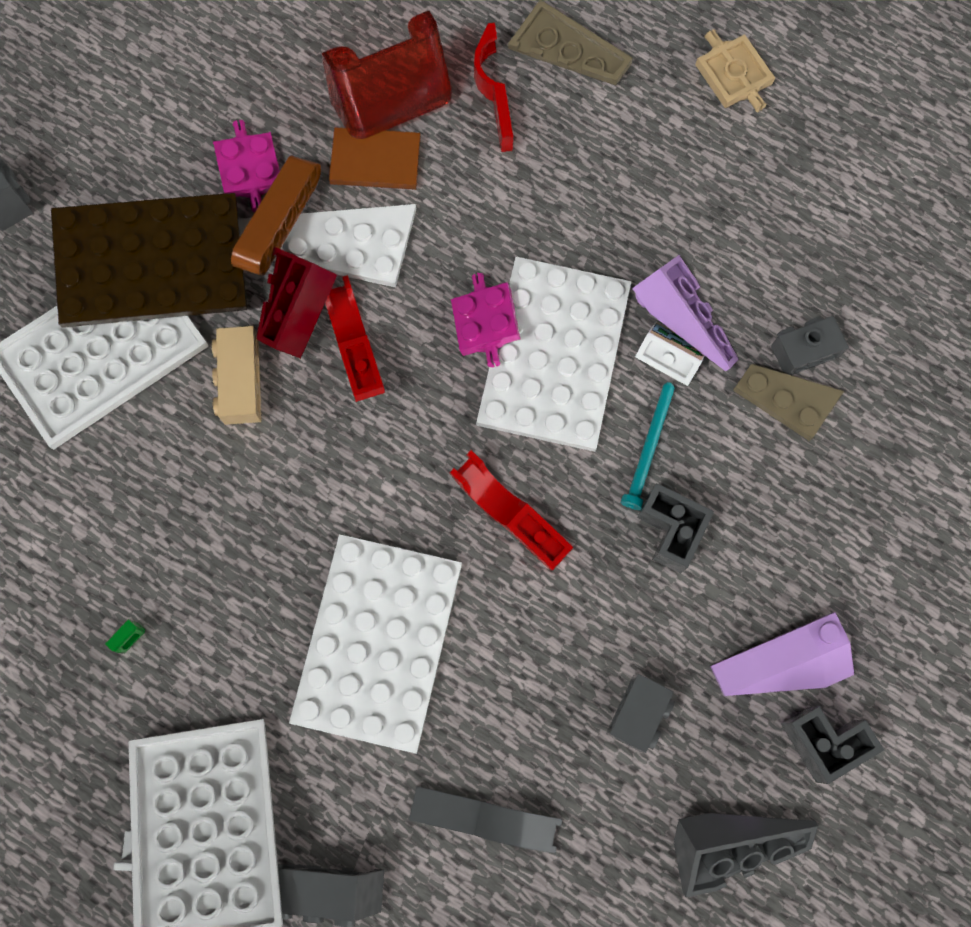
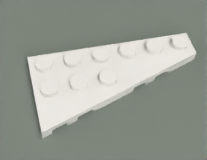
M416 204L302 213L281 249L337 275H348L349 278L396 288L417 209ZM251 218L239 219L240 236Z

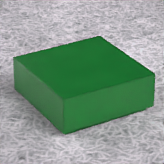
M128 619L105 645L113 652L125 654L145 633V629L138 622Z

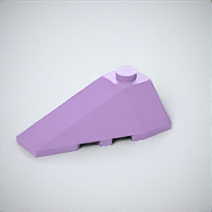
M835 612L710 666L724 696L826 688L854 675L850 641Z

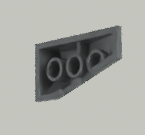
M714 813L678 819L674 847L685 897L720 890L726 887L724 879L742 872L744 878L755 874L754 869L767 860L777 865L811 850L818 829L817 823L811 820Z

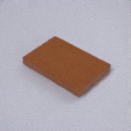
M334 127L329 175L330 184L416 190L420 133Z

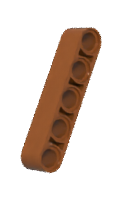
M293 155L288 157L237 241L231 256L233 267L261 276L267 273L275 259V256H272L274 246L281 249L319 182L321 175L319 163Z

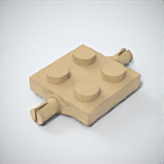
M715 29L707 32L705 39L712 46V50L697 58L695 65L724 108L741 100H749L756 112L764 109L767 104L758 92L772 85L775 77L749 39L744 34L734 40L724 42L720 39Z

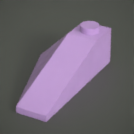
M680 255L632 288L636 293L635 296L638 303L642 307L646 308L651 315L724 371L729 370L737 362L738 357L723 329L718 325L713 326L711 322V312L713 310L709 303L700 301L695 292L700 286Z

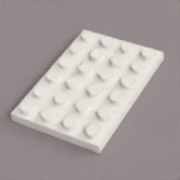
M515 257L509 286L511 288L521 339L506 343L497 349L500 365L496 366L494 363V368L489 367L476 425L595 452L631 281Z
M56 306L0 342V375L48 446L54 450L209 347V345L188 316L62 328L58 324V310Z
M339 534L289 724L417 754L462 562Z
M264 719L128 741L134 927H283Z

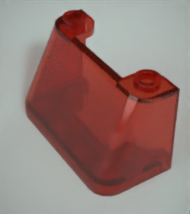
M429 10L414 16L408 22L410 39L361 59L357 57L352 49L343 46L321 53L330 102L352 137L356 139L371 137L443 107L452 99V85L438 26Z

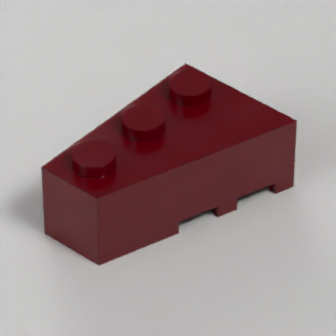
M274 246L272 256L276 257L273 274H268L267 283L271 285L268 302H263L256 339L276 350L301 359L337 274Z

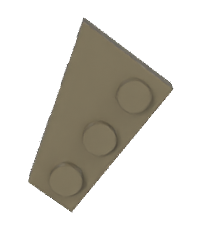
M754 364L749 366L733 389V391L808 441L813 439L844 392Z

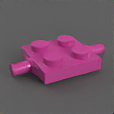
M236 120L233 122L236 137L213 141L224 194L235 193L236 197H249L252 212L255 213L257 210L256 202L259 207L262 202L261 195L268 192L280 172L271 132L247 135L245 122L239 120L241 130H239Z
M477 273V276L475 274L472 275L474 291L451 299L459 350L463 356L475 352H486L487 365L494 368V363L496 366L500 365L497 349L506 343L517 341L521 338L511 288L508 282L486 287L484 274Z

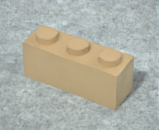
M253 326L216 328V339L212 340V353L214 358H217V368H213L212 377L214 386H218V397L213 398V409L215 416H218L225 425L261 422L259 341L256 339L257 332Z

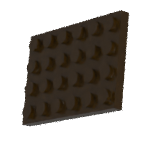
M235 193L51 208L58 324L62 328L247 310L244 270L233 267L231 264L233 249L240 238Z

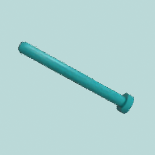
M666 382L662 387L629 493L624 494L620 502L623 506L634 510H641L644 503L640 496L675 390L674 384Z

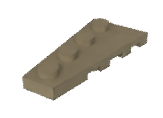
M539 0L508 43V49L615 86L631 66L633 60L632 57L542 0Z

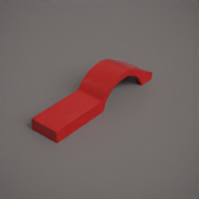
M488 23L475 50L474 80L478 90L487 99L493 101L501 152L513 150V131L505 84L495 82L481 68L482 63L487 57L497 51L495 40H497L495 23Z
M346 275L342 276L343 286L331 289L325 305L355 402L383 394L385 389L358 310L349 277Z
M470 450L466 454L469 459L458 471L453 468L449 474L481 509L505 527L549 570H554L572 550L573 546L528 503L514 496L489 472L484 462Z

